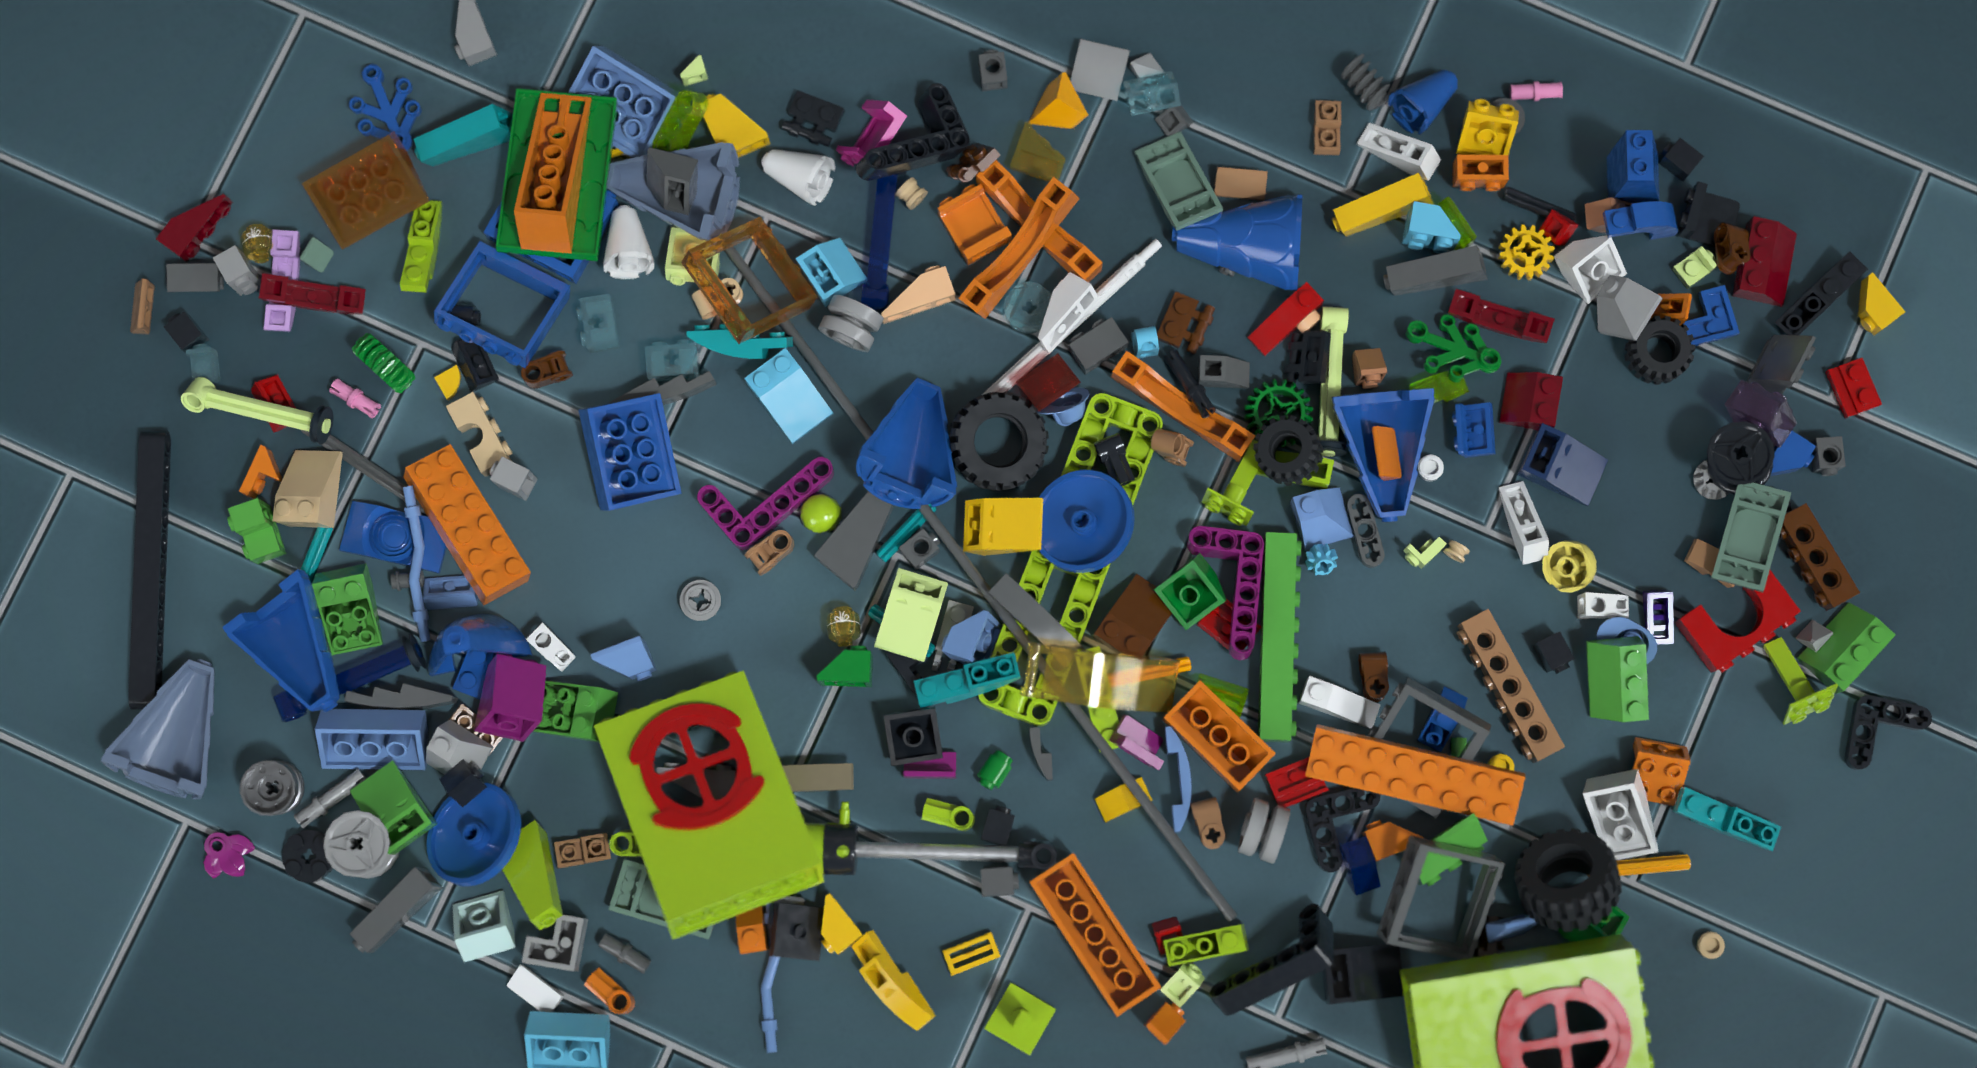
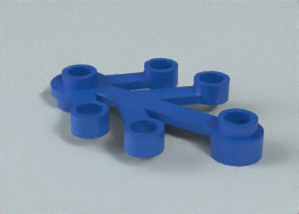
M375 64L367 65L362 71V77L369 86H372L381 109L366 104L360 97L352 98L349 102V107L356 114L362 113L387 123L389 131L375 127L368 119L361 120L358 124V129L364 136H373L386 141L388 148L393 153H406L412 146V137L409 132L416 117L422 112L420 104L415 100H410L406 103L405 111L407 114L400 127L396 119L407 95L412 92L413 86L407 78L399 79L396 82V95L390 105L382 85L384 80L383 71ZM370 71H376L375 76L368 77ZM403 83L408 84V88L405 90L400 89ZM361 102V107L354 109V104ZM416 105L417 110L415 112H410V107ZM369 124L370 129L363 131V126ZM396 138H403L402 143L395 144Z

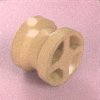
M913 177L907 180L896 192V196L899 199H903L910 210L919 205L928 194L924 188H920L917 185V181Z

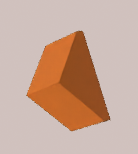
M1658 294L1662 297V300L1650 320L1654 316H1660L1661 319L1665 316H1670V321L1673 322L1675 319L1681 321L1679 324L1681 326L1688 319L1692 294Z

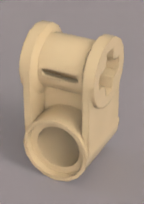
M725 278L711 286L693 293L692 298L702 319H709L740 303L743 299V290L736 280ZM728 288H732V289H733V295H732V296H729V295H728V291H727Z

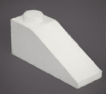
M1372 123L1368 124L1357 142L1359 147L1411 175L1419 173L1423 179L1428 181L1441 161L1433 145Z
M1071 272L1053 290L1038 336L1045 351L1049 354L1099 300L1093 286Z
M1524 481L1499 487V494L1511 535L1522 564L1525 565L1543 560L1544 556L1548 555L1549 539Z
M1311 676L1306 679L1298 704L1369 729L1374 725L1380 708L1378 703Z

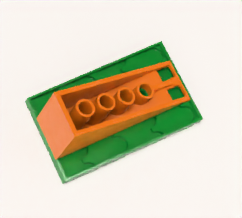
M516 88L496 240L497 252L598 261L617 116V98Z

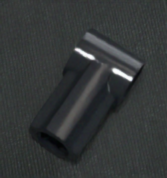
M1118 433L1094 442L1099 460L1102 464L1104 463L1108 476L1116 480L1121 486L1135 481L1125 456L1124 444Z

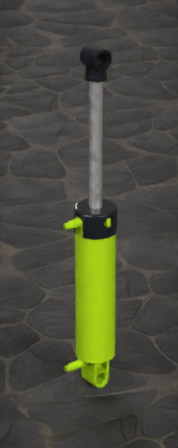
M846 801L841 802L839 823H805L821 862L824 875L854 876L857 871L858 857L1018 862L1019 868H1038L1042 870L1051 868L1057 859L1055 846L1045 840L1039 842L1019 841V846L858 842V826L856 823H850L849 802ZM620 830L610 839V849L614 854L642 857L632 830ZM619 836H624L629 840L628 849H621L617 845V838ZM1043 848L1051 852V858L1044 862L1036 857L1038 850Z

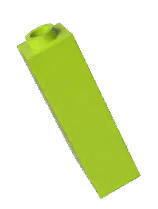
M534 820L521 829L517 847L502 870L530 921L538 929L542 930L553 925L563 914L548 836L544 828Z

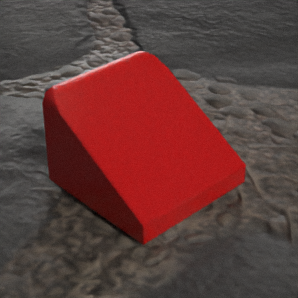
M1551 210L1538 231L1543 229V235L1551 237V241L1554 244L1566 245L1577 229L1578 224L1559 212Z
M1172 917L1152 923L1159 952L1161 955L1165 954L1163 940L1183 936L1177 917Z

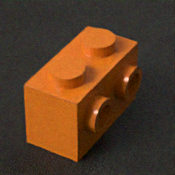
M1457 155L1453 161V188H1460L1461 191H1473L1475 188H1485L1486 191H1499L1501 188H1504L1509 180L1508 155Z

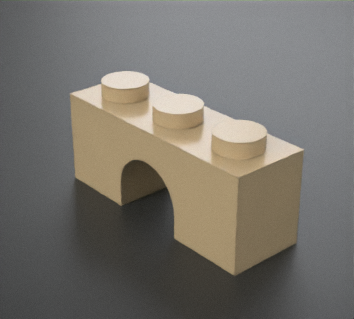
M472 392L446 406L456 427L462 433L472 428L482 430L483 439L481 443L469 451L480 472L485 477L490 475L493 464L496 461L499 462L501 457L512 461L509 456L513 452L506 440L501 442L498 436L501 430L494 418L489 419L486 411L490 409L483 396L478 398Z

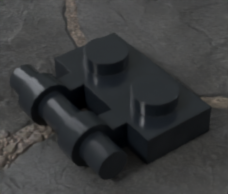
M797 90L788 112L789 116L796 118V121L792 123L785 120L782 130L790 132V135L798 138L800 136L811 140V143L819 146L821 144L829 147L832 138L824 135L825 131L828 130L836 133L845 110L841 106ZM807 122L817 126V129L813 131L803 126Z
M1327 331L1304 332L1303 342H1301L1302 334L1292 333L1291 342L1288 343L1287 350L1290 352L1289 363L1285 367L1287 384L1296 383L1297 375H1299L1298 382L1302 384L1326 383L1331 333Z

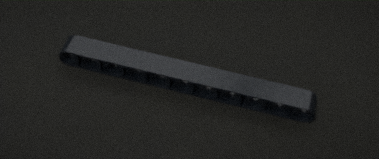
M168 431L141 432L139 435L129 672V706L132 710L144 709L157 696V691L162 687L171 436Z

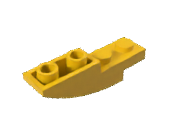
M874 930L866 932L851 946L863 964V967L859 970L861 975L876 995L901 1020L918 1031L936 1016L909 973H900Z

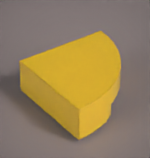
M457 365L434 377L448 401L456 395L460 385L461 372Z

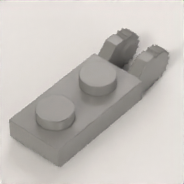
M952 600L948 601L935 648L936 654L932 666L933 671H938L940 668L943 654L942 643L945 635L949 634L952 626L972 617L974 606ZM951 659L947 668L948 672L955 670L957 661Z

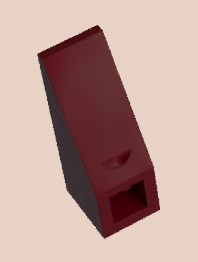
M221 194L170 219L156 237V240L187 262L190 258L197 255L204 239L209 238L214 233L215 225L218 221L228 215L233 202L226 195Z

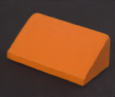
M1374 426L1372 434L1379 477L1383 481L1399 479L1402 477L1395 430L1390 427Z

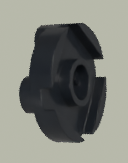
M304 830L289 837L282 853L283 865L289 876L300 882L314 883L322 880L333 870L325 855L324 833L315 830ZM308 849H311V852L316 854V859H312L310 864H307L306 859H303V854L307 853Z

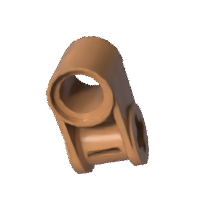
M1157 429L1151 439L1153 451L1157 452L1165 461L1181 467L1186 466L1187 462L1185 459L1189 448L1193 446L1194 442L1181 433Z
M777 530L762 542L750 548L744 556L746 559L750 558L757 567L758 574L762 576L793 551L795 546L794 540L786 531ZM779 537H787L788 544L784 549H777L775 546L776 540ZM758 555H760V556L762 557V559L764 560V563L761 561V559L758 557Z
M1216 797L1190 803L1194 821L1198 827L1203 845L1209 849L1219 848L1224 842L1225 832ZM1210 830H1213L1215 834H1220V837L1217 838V843H1213L1211 839H1206Z

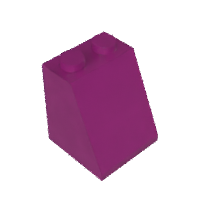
M497 654L488 664L474 731L524 742L542 721L547 665L539 664L534 660L513 658L509 654Z

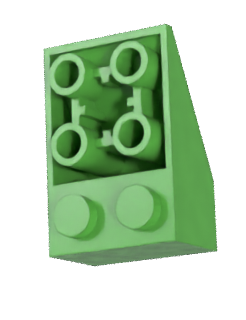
M367 563L317 573L312 586L331 654L336 655L383 645L374 588Z
M545 681L542 721L533 732L599 742L594 725L599 724L605 718H614L618 692L601 687Z
M394 760L350 790L360 810L371 813L379 818L386 827L390 841L388 855L397 854L438 824Z

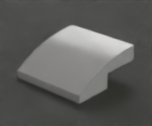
M1081 39L1071 76V83L1075 91L1118 101L1130 50Z

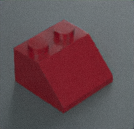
M1540 372L1507 373L1499 423L1537 430L1543 423L1554 428L1563 377Z

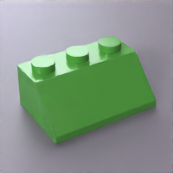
M1848 602L1827 624L1826 628L1832 631L1833 635L1817 652L1806 647L1796 659L1825 686L1829 687L1837 683L1838 687L1835 692L1837 694L1847 689L1896 634L1876 616Z
M1638 636L1586 641L1589 716L1618 722L1649 720L1646 644Z
M1474 813L1464 816L1431 839L1476 851L1484 850L1482 844L1488 841ZM1428 852L1418 885H1424L1425 883L1428 887L1441 879L1439 875L1446 869L1449 872L1455 870L1463 864L1459 858Z

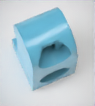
M1155 326L1134 329V332H1131L1135 357L1139 359L1158 355L1159 344Z

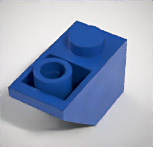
M1444 686L1439 695L1465 709L1468 698ZM1432 708L1417 741L1441 752L1458 722Z

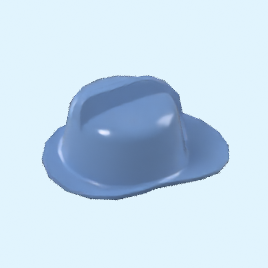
M1082 387L1068 388L1060 391L1053 397L1035 406L1038 409L1036 412L1052 414L1057 424L1069 426L1085 415V401L1089 397V392Z
M1612 617L1605 620L1597 631V640L1638 636L1646 644L1647 664L1654 659L1657 653V641L1654 635L1630 619Z

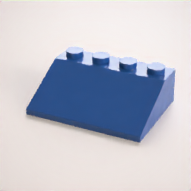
M660 393L578 410L600 510L610 511L682 494Z

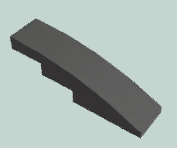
M710 371L689 382H686L681 374L661 386L653 378L609 403L660 393L662 404L667 405L694 396L717 384Z
M1007 573L988 592L1031 636L1065 667L1075 658L1074 652L1084 649L1055 618Z
M404 683L400 693L375 687L372 697L347 691L344 701L351 704L396 710L435 708L456 704L458 698Z

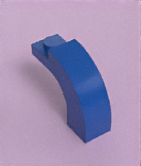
M1668 202L1633 203L1630 207L1605 210L1603 212L1607 238L1634 233H1649V238L1652 240L1675 236L1678 232L1674 208Z

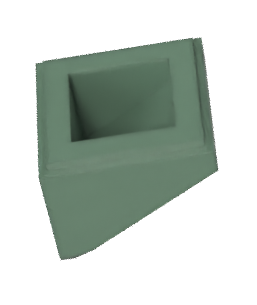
M313 237L300 256V259L307 266L322 273L334 252Z

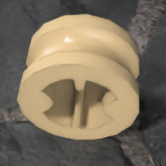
M1450 540L1448 542L1449 548L1444 549V554L1457 562L1464 563V555H1468L1470 550L1464 545Z

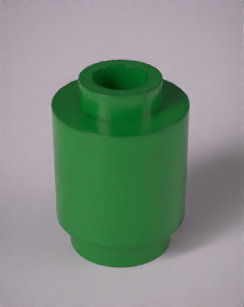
M995 750L993 754L988 756L977 774L980 778L979 783L991 791L993 788L999 789L1012 769L1011 764L1013 760L1006 754Z

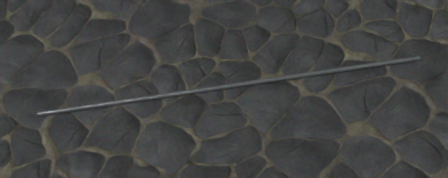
M729 240L721 245L723 250L789 337H793V343L865 439L868 440L874 433L731 242ZM921 505L920 512L1226 919L1228 921L1234 919L1237 914L1015 619L988 593L991 590L990 586L929 505Z

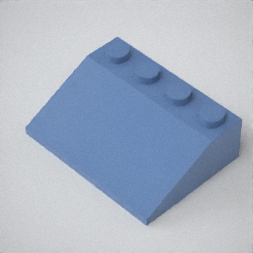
M604 46L592 47L568 92L571 94L617 98L613 146L632 158L647 155L649 147L655 148L676 119L687 98Z

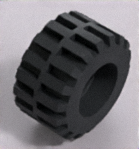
M1654 316L1651 320L1649 319L1636 341L1627 339L1628 343L1625 345V351H1628V353L1625 355V361H1630L1628 368L1630 371L1635 369L1637 373L1634 376L1638 379L1642 376L1645 378L1643 382L1648 384L1651 381H1654V385H1660L1662 382L1666 384L1679 377L1690 366L1689 364L1695 356L1692 355L1695 351V345L1691 344L1694 337L1692 334L1687 335L1686 332L1689 328L1686 325L1682 328L1679 325L1681 321L1678 319L1672 322L1670 321V316H1665L1663 319L1660 316ZM1659 338L1669 344L1672 350L1670 362H1658L1650 356L1647 350L1649 339Z
M1285 415L1279 416L1280 421H1276L1273 418L1269 420L1271 425L1267 427L1264 424L1261 427L1263 433H1257L1255 437L1258 441L1253 446L1256 452L1254 454L1255 460L1262 471L1276 483L1281 484L1284 482L1286 486H1292V482H1295L1297 485L1302 484L1303 478L1309 480L1312 478L1310 473L1312 471L1317 473L1319 470L1317 463H1322L1323 460L1321 456L1323 452V446L1320 444L1321 440L1313 428L1303 419L1298 420L1296 416L1291 415L1290 419H1287ZM1288 439H1298L1301 441V452L1296 459L1287 463L1276 461V450L1283 441Z

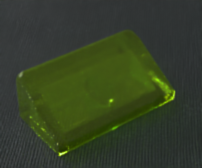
M1447 196L1438 205L1461 234L1454 250L1467 248L1474 243L1477 236L1455 203Z
M1199 674L1196 684L1201 680L1240 718L1249 689L1211 676Z

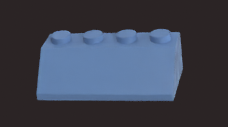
M332 709L327 712L320 711L315 733L322 769L359 768L380 770L394 760L400 770H426L428 726L425 710Z

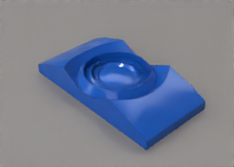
M352 501L339 551L411 567L414 544L409 518H406L405 512ZM421 515L419 520L425 545L421 570L440 574L447 547L430 519Z

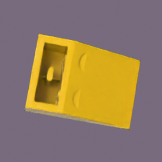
M982 498L965 500L963 552L987 556L1041 550L1043 498Z

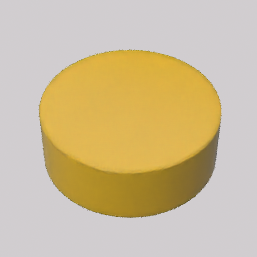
M1497 754L1491 757L1487 765L1513 771L1515 768L1513 760L1505 754Z

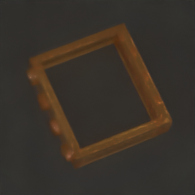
M761 216L689 249L681 262L738 344L809 310L818 297L813 291V287L808 284L801 274L799 267L788 256L785 247L778 242L771 228L766 225ZM750 238L755 242L796 300L795 303L753 324L750 323L706 260Z

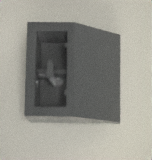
M649 147L647 151L648 188L663 209L689 215L697 194L698 159Z

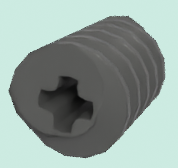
M1362 53L1344 68L1341 77L1343 80L1349 79L1348 86L1350 88L1356 87L1354 94L1362 95L1360 101L1362 103L1368 102L1366 108L1368 111H1372L1384 105L1392 93H1386L1390 87L1389 84L1380 86L1384 79L1382 76L1374 78L1377 72L1376 68L1371 71L1367 70L1371 64L1370 61L1361 63L1365 56Z

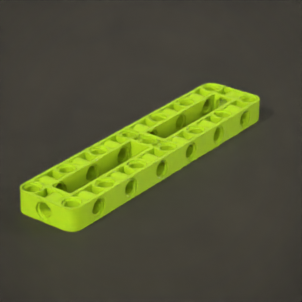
M1104 393L1096 394L1089 402L1061 476L1079 470H1092L1097 458L1094 442L1103 439L1108 427L1114 426L1130 432L1131 439L1125 456L1130 468L1137 470L1138 477L1135 478V481L1122 487L1129 495L1133 505L1154 452L1151 447V439L1156 430L1148 432L1144 430L1142 424L1145 421H1152L1156 425V430L1162 429V418L1151 410ZM1098 403H1104L1108 406L1109 410L1106 413L1100 414L1096 412L1094 407ZM1079 450H1086L1090 453L1091 457L1086 461H1081L1076 457V453ZM1039 550L1031 552L1019 585L1026 592H1032L1036 597L1035 600L1040 604L1054 569L1077 577L1060 624L1081 643L1111 563L1103 567L1101 573L1096 575L1090 572L1074 573L1056 567ZM1073 610H1079L1083 613L1084 619L1076 623L1071 621L1069 614ZM1015 620L1021 627V629L1024 631V633L1028 636V631L1017 620ZM1005 623L991 658L1013 653L1006 652L1002 648L1004 641L1010 639L1017 644V648L1013 652L1018 663L1023 647ZM1048 652L1045 661L1051 667V662L1056 657ZM1074 659L1061 671H1056L1051 667L1064 685ZM1040 673L1033 694L1026 693L1007 684L996 689L999 695L993 701L985 699L984 694L978 695L979 701L983 706L1038 727L1045 726L1050 722L1060 698L1042 673ZM1035 707H1044L1047 710V716L1041 720L1034 718L1032 711Z

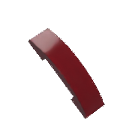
M262 273L259 299L308 310L362 315L366 289L340 285V287L290 280L285 276Z
M1459 289L1455 290L1448 314L1470 324H1475L1478 327L1514 338L1546 344L1555 320L1530 311L1528 314L1480 299L1479 295Z

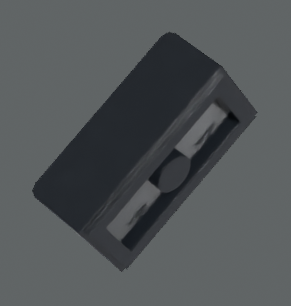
M462 339L457 340L453 344L451 350L471 392L499 380L487 352L481 346L473 342H465Z

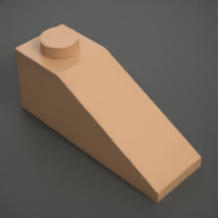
M939 265L927 268L925 273L921 274L881 313L884 318L883 324L955 301V292L946 266L940 268Z

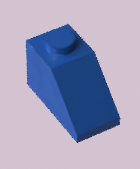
M1789 429L1782 434L1774 447L1775 456L1771 476L1796 472L1802 467L1807 468L1815 457L1812 452L1816 446Z

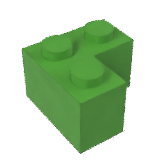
M256 498L228 508L230 516L227 517L228 524L232 531L243 536L245 544L242 545V549L247 559L259 564L286 554L277 523L272 521L273 511L270 505Z

